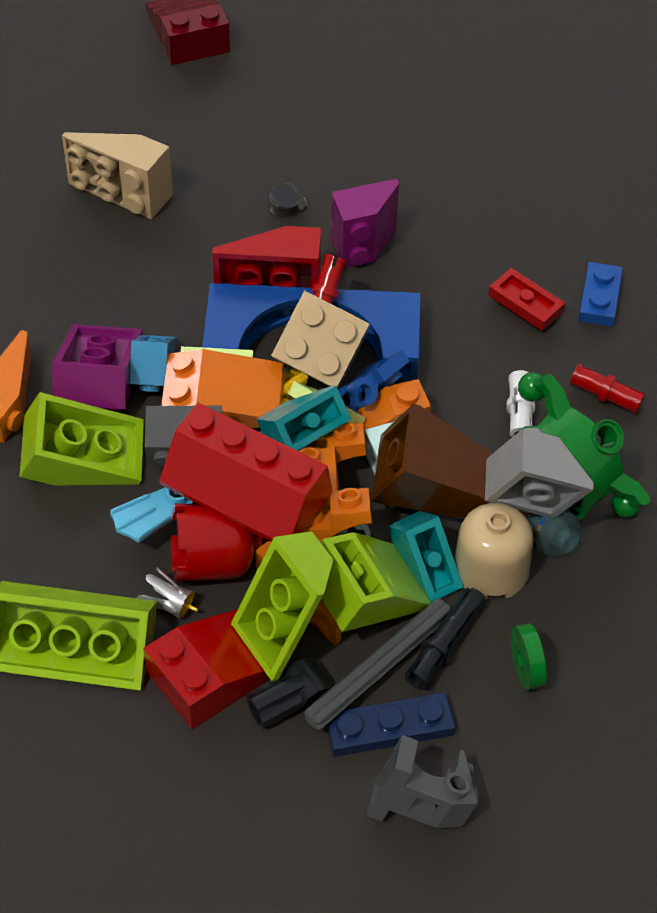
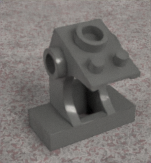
M402 735L373 783L366 816L382 822L390 810L435 828L462 827L473 810L476 809L479 799L478 789L473 785L470 775L473 773V764L467 763L465 751H459L457 760L451 769L446 771L445 777L433 776L423 771L414 760L418 741Z

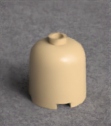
M488 503L476 507L467 514L459 529L454 554V561L464 589L467 587L469 589L475 588L487 600L488 596L505 595L506 598L512 597L524 587L530 572L533 531L528 519L518 509L503 503Z

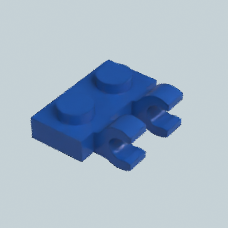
M401 349L370 364L345 384V386L338 388L341 396H348L350 400L348 408L356 411L375 402L378 397V389L382 386L387 387L403 375L400 369L410 360ZM365 391V399L362 401V394Z

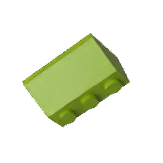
M312 531L273 538L231 622V625L271 681H276L280 678L320 603L328 582L334 559Z

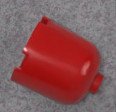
M175 503L173 506L172 520H177L178 535H171L172 572H176L174 574V582L234 579L241 577L249 570L253 562L255 550L262 546L261 536L199 504Z

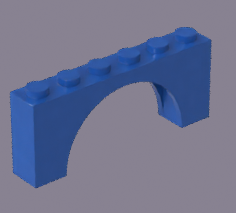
M210 283L202 348L248 350L264 334L287 325L304 290L313 295L312 288ZM337 289L339 293L337 299L333 300L332 305L370 323V329L363 341L372 349L377 360H381L402 349L410 361L400 369L403 375L398 380H416L419 362L420 293Z

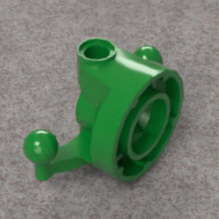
M535 372L523 375L518 382L520 396L530 402H538L545 397V408L548 413L538 426H525L523 428H537L545 434L559 437L593 481V490L555 518L564 522H578L609 492L614 494L611 499V507L620 517L630 518L639 512L641 506L649 504L650 496L640 483L623 473L624 468L620 455L617 452L624 443V433L620 425L610 419L594 423L576 409L571 408L563 387L553 375L547 374L542 376L540 373ZM597 434L601 438V445L597 440Z

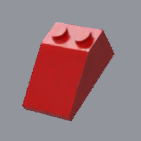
M284 226L213 247L214 283L312 288L313 284L317 283L321 271V228Z
M238 609L176 627L143 648L146 673L191 730L270 680L231 625ZM290 660L288 661L284 670H286L291 665Z

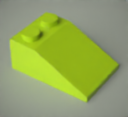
M39 392L24 415L19 477L54 486L139 485L142 481L144 419Z

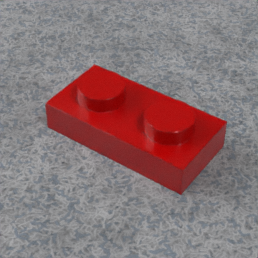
M513 268L507 270L489 286L488 296L541 331L546 329L564 312V301Z

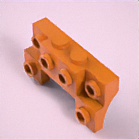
M346 422L327 433V439L315 440L298 450L327 465L329 469L333 492L303 531V533L312 531L320 542L350 527L372 523L369 488H345L339 491L337 463L345 459L366 455L363 423Z

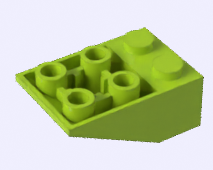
M355 532L325 538L321 541V544L334 559L322 600L342 632L420 612L431 603L393 543Z

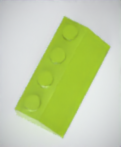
M1 581L0 672L141 691L146 674L143 648L154 640L157 601Z

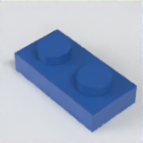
M588 262L578 321L613 327L623 267Z

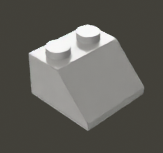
M537 428L521 429L486 459L485 501L507 504L518 510L554 519L593 490V481L561 439L545 434Z

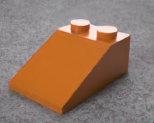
M206 349L169 353L161 406H195L198 402L205 406H222L223 415L250 428L260 427L256 420L257 418L282 404L285 366L282 362Z

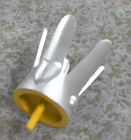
M158 567L156 568L157 571L171 584L152 574L146 575L147 582L153 586L154 590L169 600L147 595H139L137 599L157 601V609L165 610L179 619H182L189 609L193 611L198 610L191 605L194 599V591L179 586Z

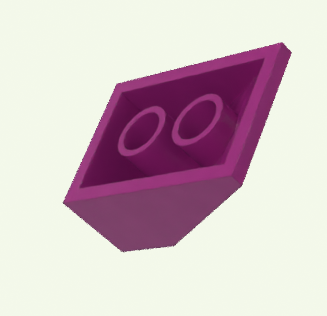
M73 324L52 362V395L114 412L126 409L133 388V384H129L131 340L143 335V329Z

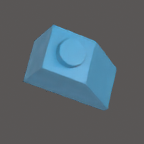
M140 335L131 340L129 384H138L140 391H161V386H164L168 354L175 353L177 337Z

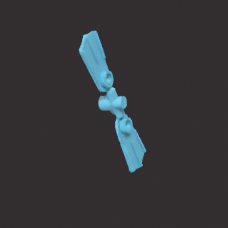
M164 487L111 509L110 515L114 521L117 533L141 542L172 521V510L175 503L193 504V501L182 495L181 497H172L171 495L178 493Z

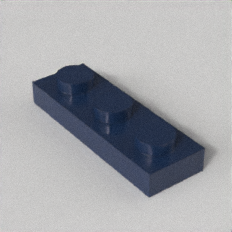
M445 692L343 710L326 724L333 757L393 747L397 745L402 735L421 742L454 736L455 732Z

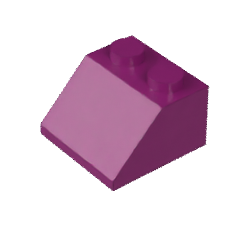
M398 179L331 192L330 240L337 257L347 260L344 268L374 262L396 232L399 195Z

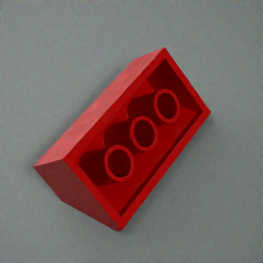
M199 402L175 430L159 480L162 486L271 542L274 537L303 533L333 492L327 465Z

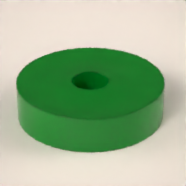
M531 623L513 626L510 634L511 650L515 669L522 686L526 690L544 687L547 676L542 644L535 627Z

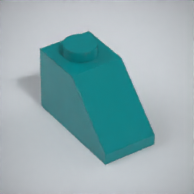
M333 385L286 401L256 420L264 435L298 451L351 420V417L337 386Z
M419 511L387 526L393 544L431 602L464 587L439 516Z

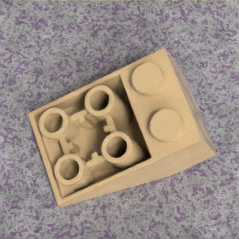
M64 132L62 135L68 182L75 188L87 191L107 202L115 203L149 219H153L173 195L169 146L138 134Z

